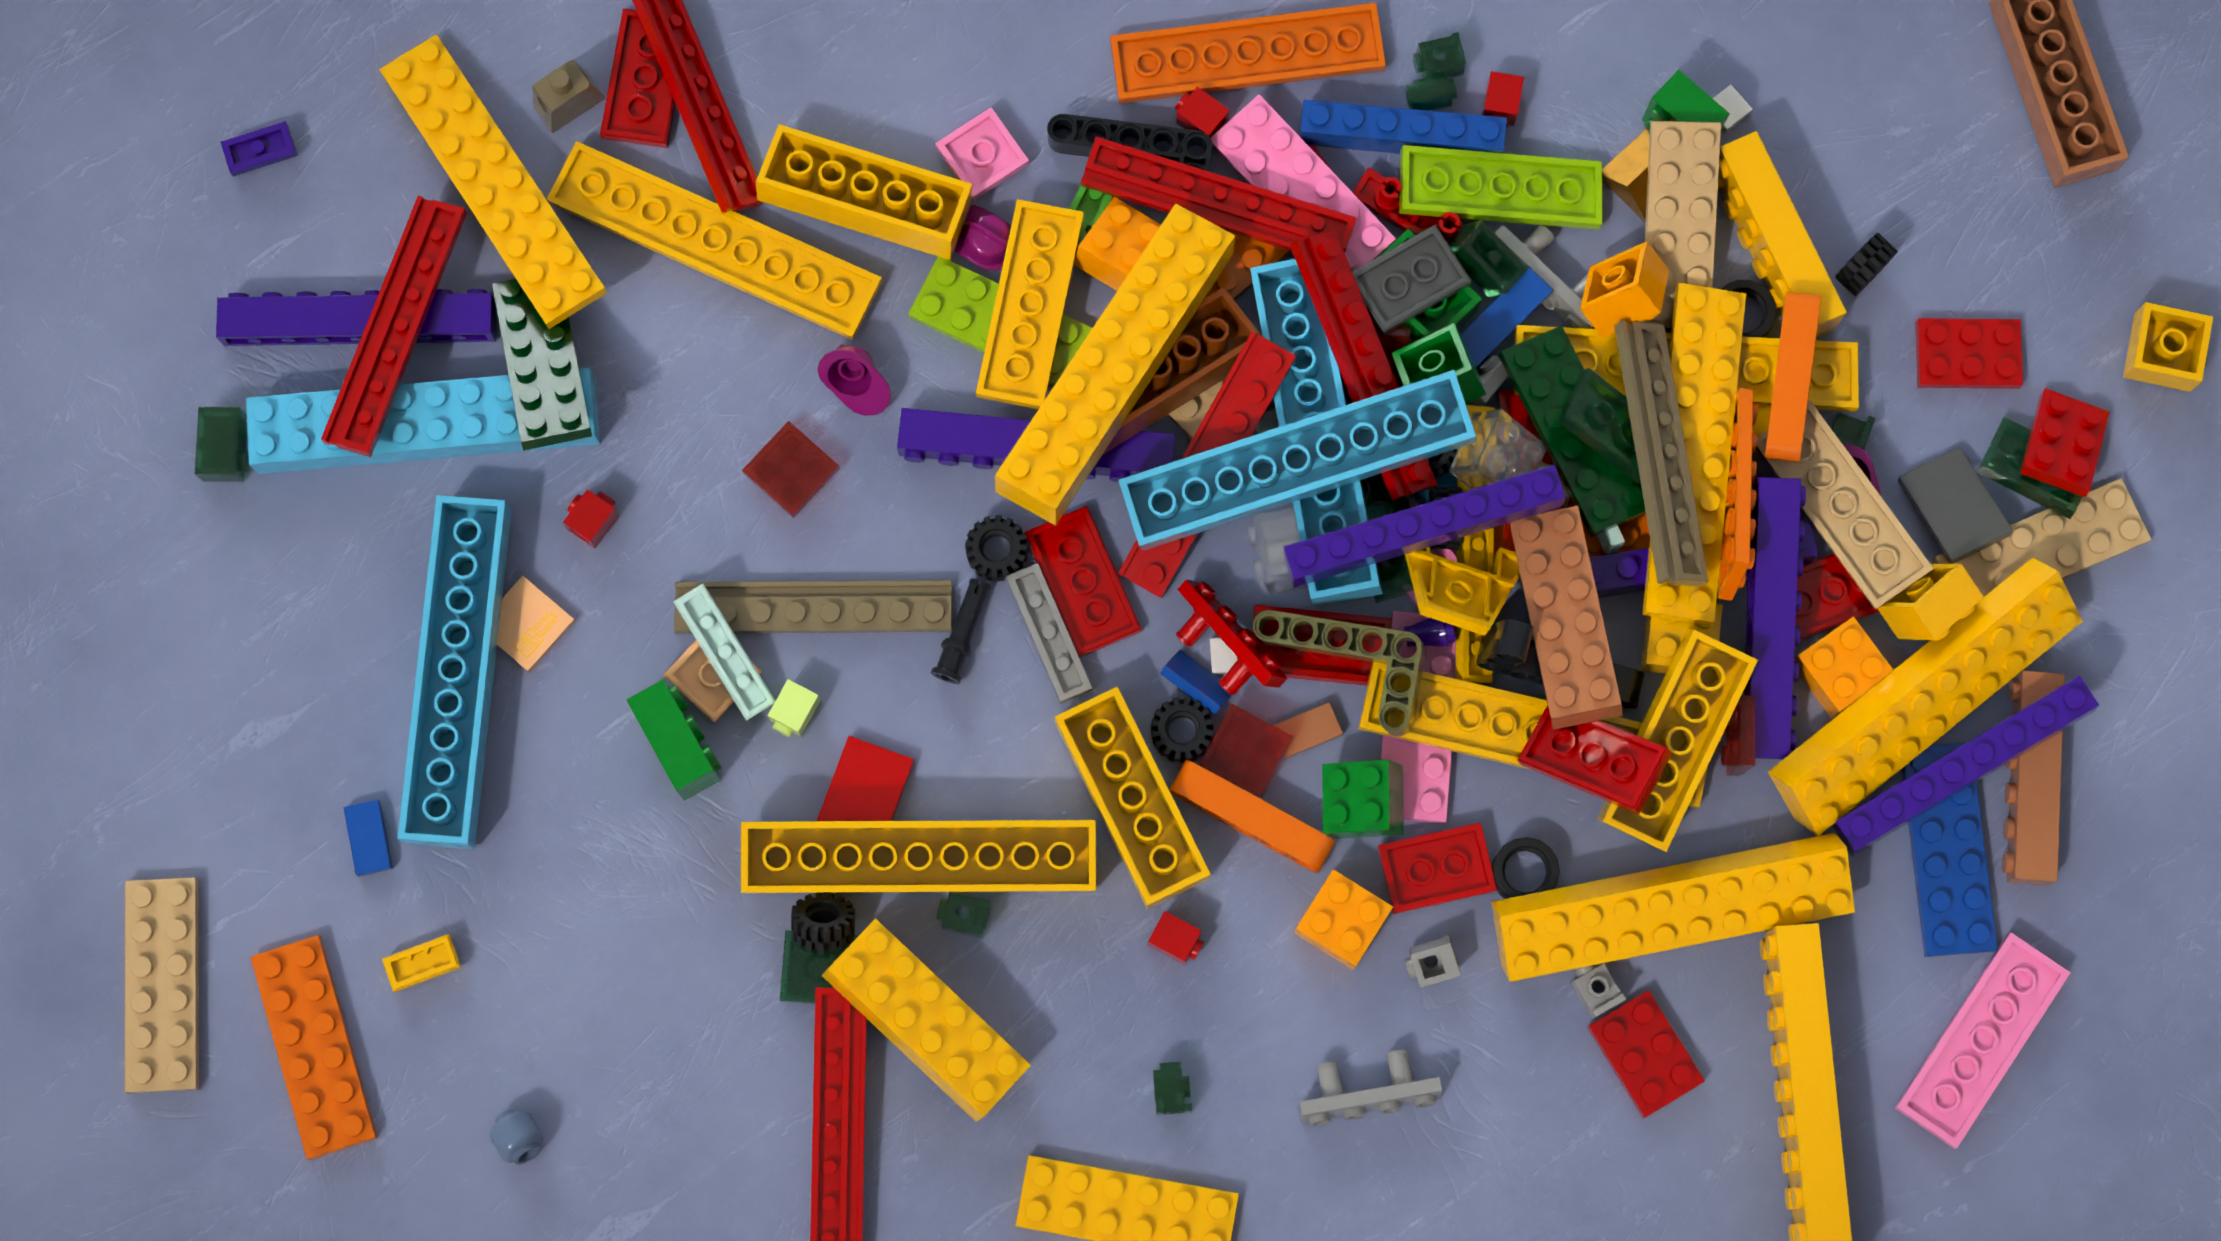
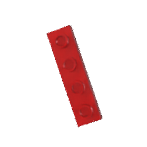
M1368 167L1352 193L1369 211L1403 231L1409 229L1415 236L1436 225L1460 264L1466 268L1482 243L1484 236L1461 223L1459 216L1453 212H1446L1442 217L1399 214L1400 191L1402 189L1400 181L1394 177L1386 178Z
M1185 580L1177 590L1194 608V614L1176 632L1179 640L1185 645L1193 647L1205 631L1211 627L1237 656L1236 663L1218 681L1221 687L1229 694L1236 695L1240 688L1254 675L1263 686L1280 688L1288 679L1280 670L1282 667L1281 663L1272 654L1265 653L1258 646L1260 643L1258 637L1250 630L1243 629L1237 622L1238 616L1231 608L1220 604L1215 598L1217 595L1216 591L1204 581Z

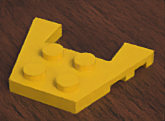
M1430 547L1405 554L1420 615L1484 636L1493 625L1520 575L1516 553L1501 547L1494 555L1493 574L1430 553Z

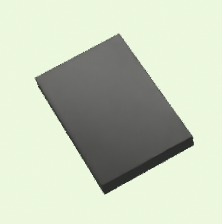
M1436 225L1352 272L1366 308L1382 335L1471 285L1470 277Z
M1960 447L1899 476L1898 483L1950 564H1954L2012 535L2013 529Z

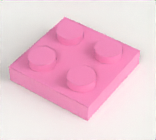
M992 107L935 143L936 149L957 179L973 184V201L1029 165V159Z

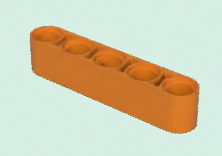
M1786 292L1765 459L1800 462L1821 295Z
M1185 760L1169 789L1170 793L1180 800L1315 873L1321 871L1336 843L1332 838L1188 760Z

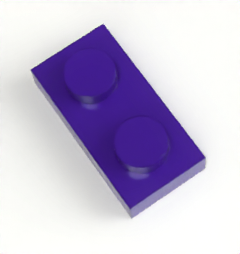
M286 121L221 141L229 172L232 176L298 156Z

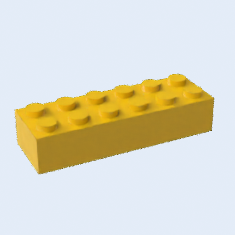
M778 124L756 180L758 201L951 260L972 204L973 184L780 124Z
M1755 131L1720 146L1718 189L1724 198V211L1729 219L1734 218L1739 229L1737 231L1738 239L1744 249H1749L1754 259L1752 261L1754 272L1759 279H1764L1769 289L1768 291L1774 299L1776 309L1778 308L1783 318L1786 292L1821 295L1816 338L1833 332L1847 312L1758 132Z
M1687 629L1637 733V736L1669 748L1672 754L1640 814L1605 801L1597 820L1667 852L1758 660L1695 629Z
M1118 687L1055 716V725L1146 909L1153 908L1210 880L1211 874Z
M876 918L822 974L826 981L842 994L975 1122L984 1118L1031 1066Z

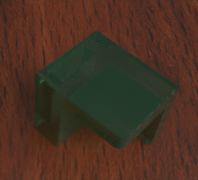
M1838 413L1831 429L1842 444H1852L1865 450L1875 417L1868 416L1865 421Z

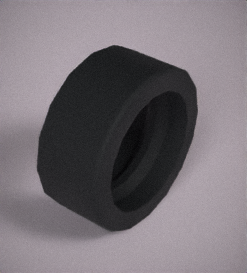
M1736 280L1723 286L1721 290L1745 293L1747 297L1754 299L1762 310V320L1759 326L1753 331L1742 333V337L1765 338L1776 319V304L1771 293L1763 285L1752 280Z
M1529 837L1514 839L1505 844L1493 859L1492 864L1497 892L1504 899L1552 890L1556 887L1560 874L1558 858L1553 850L1541 840ZM1517 852H1532L1539 856L1545 864V880L1534 891H1517L1506 880L1504 871L1506 862Z

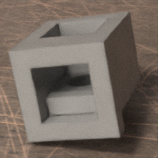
M1449 934L1442 936L1443 938L1409 948L1410 958L1405 959L1410 979L1417 978L1420 988L1461 976L1460 966ZM1432 955L1437 956V962L1432 965L1427 964L1424 960Z
M1604 963L1598 967L1591 965L1575 971L1578 978L1570 984L1591 1020L1627 1000L1619 990ZM1593 981H1600L1603 984L1604 990L1602 993L1598 994L1592 990Z

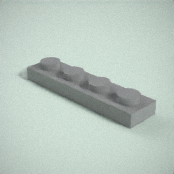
M1038 563L1006 576V580L1060 704L1092 691L1090 681Z

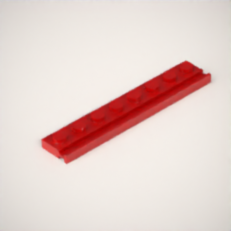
M632 0L722 214L730 210L738 211L761 206L764 202L757 200L756 173L683 1Z
M1095 137L1083 177L1080 181L1083 187L1167 213L1171 211L1176 203L1228 232L1291 252L1290 244L1296 240H1303L1310 236L1336 230L1344 253H1346L1356 222V217L1100 137Z
M417 196L321 437L323 444L335 445L340 449L368 457L372 456L467 215L465 208L433 199L430 201L422 196Z
M1336 230L1310 236L1303 240L1299 239L1290 244L1352 402L1354 403L1399 388ZM1428 459L1381 473L1392 501L1438 485Z
M1252 331L1181 459L1253 436L1297 356ZM1198 533L1144 551L1139 547L1136 539L1118 574L1154 595L1163 598Z
M815 987L810 1241H862L866 1017L835 988Z

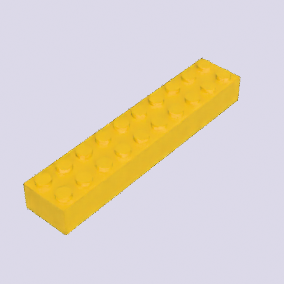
M1175 203L995 474L996 493L1056 526L1234 253L1235 235Z
M2031 558L1974 605L1975 610L1969 616L1956 621L1950 627L1951 631L1941 640H1930L1769 770L1768 773L1795 821L1815 835L1820 836L1837 820L1857 806L2083 622L2059 571L2035 558Z
M1096 820L741 822V893L1096 891Z
M1836 833L1491 902L1501 967L1509 982L1770 930L1775 926L1795 925L1855 912L1847 847Z
M1819 923L1775 926L1764 933V939H1760L1759 949L1761 959L1767 961L1768 974L1763 975V988L1765 995H1770L1771 1010H1767L1768 1030L1774 1031L1775 1045L1770 1047L1772 1066H1777L1779 1080L1774 1081V1096L1776 1102H1781L1782 1116H1778L1777 1126L1779 1137L1785 1138L1786 1152L1781 1153V1165L1783 1173L1788 1174L1790 1188H1785L1787 1210H1792L1793 1224H1789L1788 1227L1789 1241H1852Z

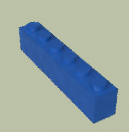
M1303 100L1299 137L1308 146L1314 144L1318 147L1400 154L1403 145L1503 153L1507 118Z

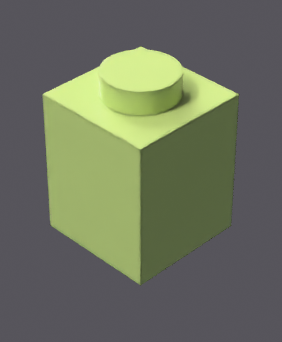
M787 679L767 715L770 721L774 723L772 728L789 738L792 733L801 737L821 700L819 695Z

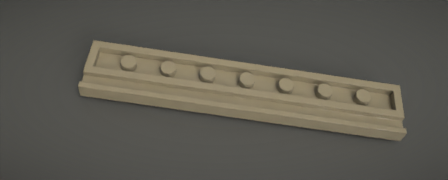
M1621 320L1614 327L1658 584L1671 582V585L1701 587L1709 582L1664 324L1636 321L1631 324L1626 323V320Z
M952 580L675 582V600L704 584L733 633L952 632ZM675 607L674 632L676 634H692Z

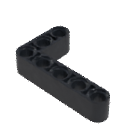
M1070 114L1053 116L1047 125L1048 144L1051 149L1061 154L1089 157L1093 143L1087 137L1092 133H1100L1106 140L1121 144L1124 138L1133 137L1138 141V144L1132 148L1202 170H1210L1212 141L1202 131ZM1064 128L1071 132V135L1065 139H1059L1054 136L1058 129ZM1159 141H1166L1172 147L1170 150L1162 152L1157 150L1154 145ZM1193 145H1199L1205 149V152L1200 156L1190 154L1188 149Z
M1505 619L1492 625L1485 636L1482 635L1476 666L1543 685L1535 643L1531 640L1534 628L1532 625L1517 620ZM1613 663L1622 707L1637 708L1645 674L1640 670Z

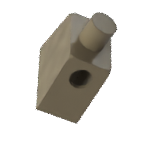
M570 60L561 67L554 69L550 74L533 85V107L551 133L556 132L605 99L587 71L574 60Z

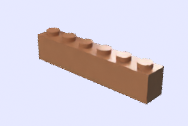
M2021 671L2009 683L2008 697L2009 700L2013 701V714H2009V717L2063 686L2065 674ZM2063 731L2006 764V768L2011 769L2010 783L2006 784L2004 795L2005 803L2009 804V817L2005 818L2003 825L2004 838H2008V852H2004L2002 858V871L2007 873V883L2050 886L2057 882Z

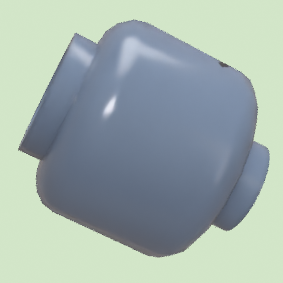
M507 1110L496 1117V1124L490 1131V1138L504 1161L509 1163L515 1162V1164L521 1165L531 1161L539 1154L543 1136L528 1112Z

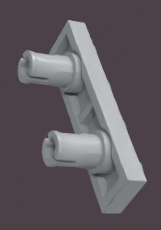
M1504 225L1494 232L1487 247L1490 249L1495 260L1505 264L1515 273L1516 279L1529 266L1553 289V293L1542 304L1547 309L1553 310L1564 320L1567 328L1595 329L1580 310L1588 274L1570 289L1537 257L1554 240V235L1547 227L1541 225L1523 242Z
M1396 1050L1387 1054L1392 1080L1390 1086L1346 1093L1343 1092L1337 1062L1323 1063L1317 1066L1322 1097L1299 1102L1301 1123L1310 1122V1126H1321L1330 1123L1331 1118L1345 1116V1120H1355L1365 1117L1366 1112L1380 1110L1381 1114H1389L1401 1110L1403 1105L1415 1104L1416 1108L1432 1106L1436 1104L1437 1099H1441L1443 1090L1440 1077L1419 1081L1413 1080L1407 1050Z

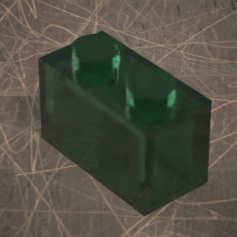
M1483 220L1465 224L1448 243L1466 273L1488 297L1507 294L1528 270Z
M198 407L195 475L203 482H244V473L249 471L250 465L248 451H246V438H248L247 414L240 407Z

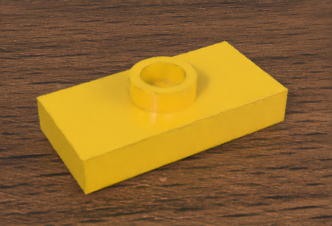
M450 934L382 958L394 993L462 968Z

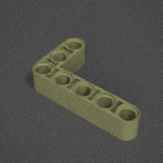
M1272 610L1263 611L1255 617L1253 622L1255 635L1267 645L1387 664L1378 714L1380 725L1393 736H1403L1412 729L1426 656V648L1415 634L1407 631ZM1270 620H1277L1279 622L1278 632L1273 636H1264V625ZM1305 625L1312 626L1313 636L1306 642L1298 641V630ZM1337 631H1346L1348 634L1347 642L1341 647H1333L1331 644L1332 635ZM1372 636L1381 637V648L1374 653L1367 652L1365 649L1366 641ZM1407 641L1415 642L1417 645L1416 653L1410 658L1401 657L1400 647L1403 643ZM1400 676H1408L1411 679L1410 688L1403 693L1395 692V680ZM1395 710L1403 711L1405 714L1404 723L1399 727H1390L1388 725L1389 714Z

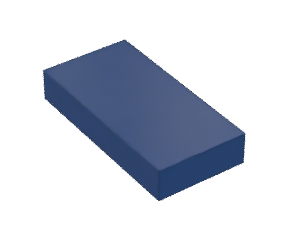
M1179 650L1160 672L1162 676L1194 700L1202 703L1205 708L1215 715L1232 697V694H1229L1221 687L1218 682L1220 679L1182 650Z
M374 800L343 807L356 875L359 877L393 869L380 801Z

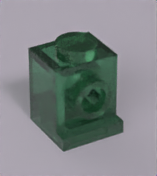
M1458 32L1452 33L1449 37L1418 43L1417 51L1413 54V64L1416 73H1422L1424 83L1464 74L1466 60ZM1441 53L1445 55L1443 59H1436L1433 56Z
M949 892L947 900L940 899L936 919L942 920L941 927L943 930L984 938L991 902L986 899ZM959 907H966L969 910V915L965 919H959L956 917V910Z
M1181 1062L1160 1063V1070H1153L1156 1115L1191 1113L1192 1103L1184 1104V1098L1191 1097L1189 1076H1182Z

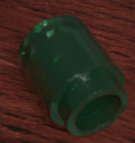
M1445 73L1413 80V84L1405 86L1409 109L1427 111L1452 106V99L1457 98L1453 78L1447 79Z

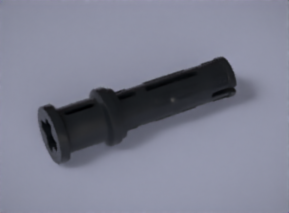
M974 578L969 580V586L950 637L942 641L941 647L943 651L937 667H933L931 670V674L940 680L952 684H960L962 679L959 676L965 658L969 657L972 652L968 644L988 591L991 588L984 581L981 582L976 594L979 580Z

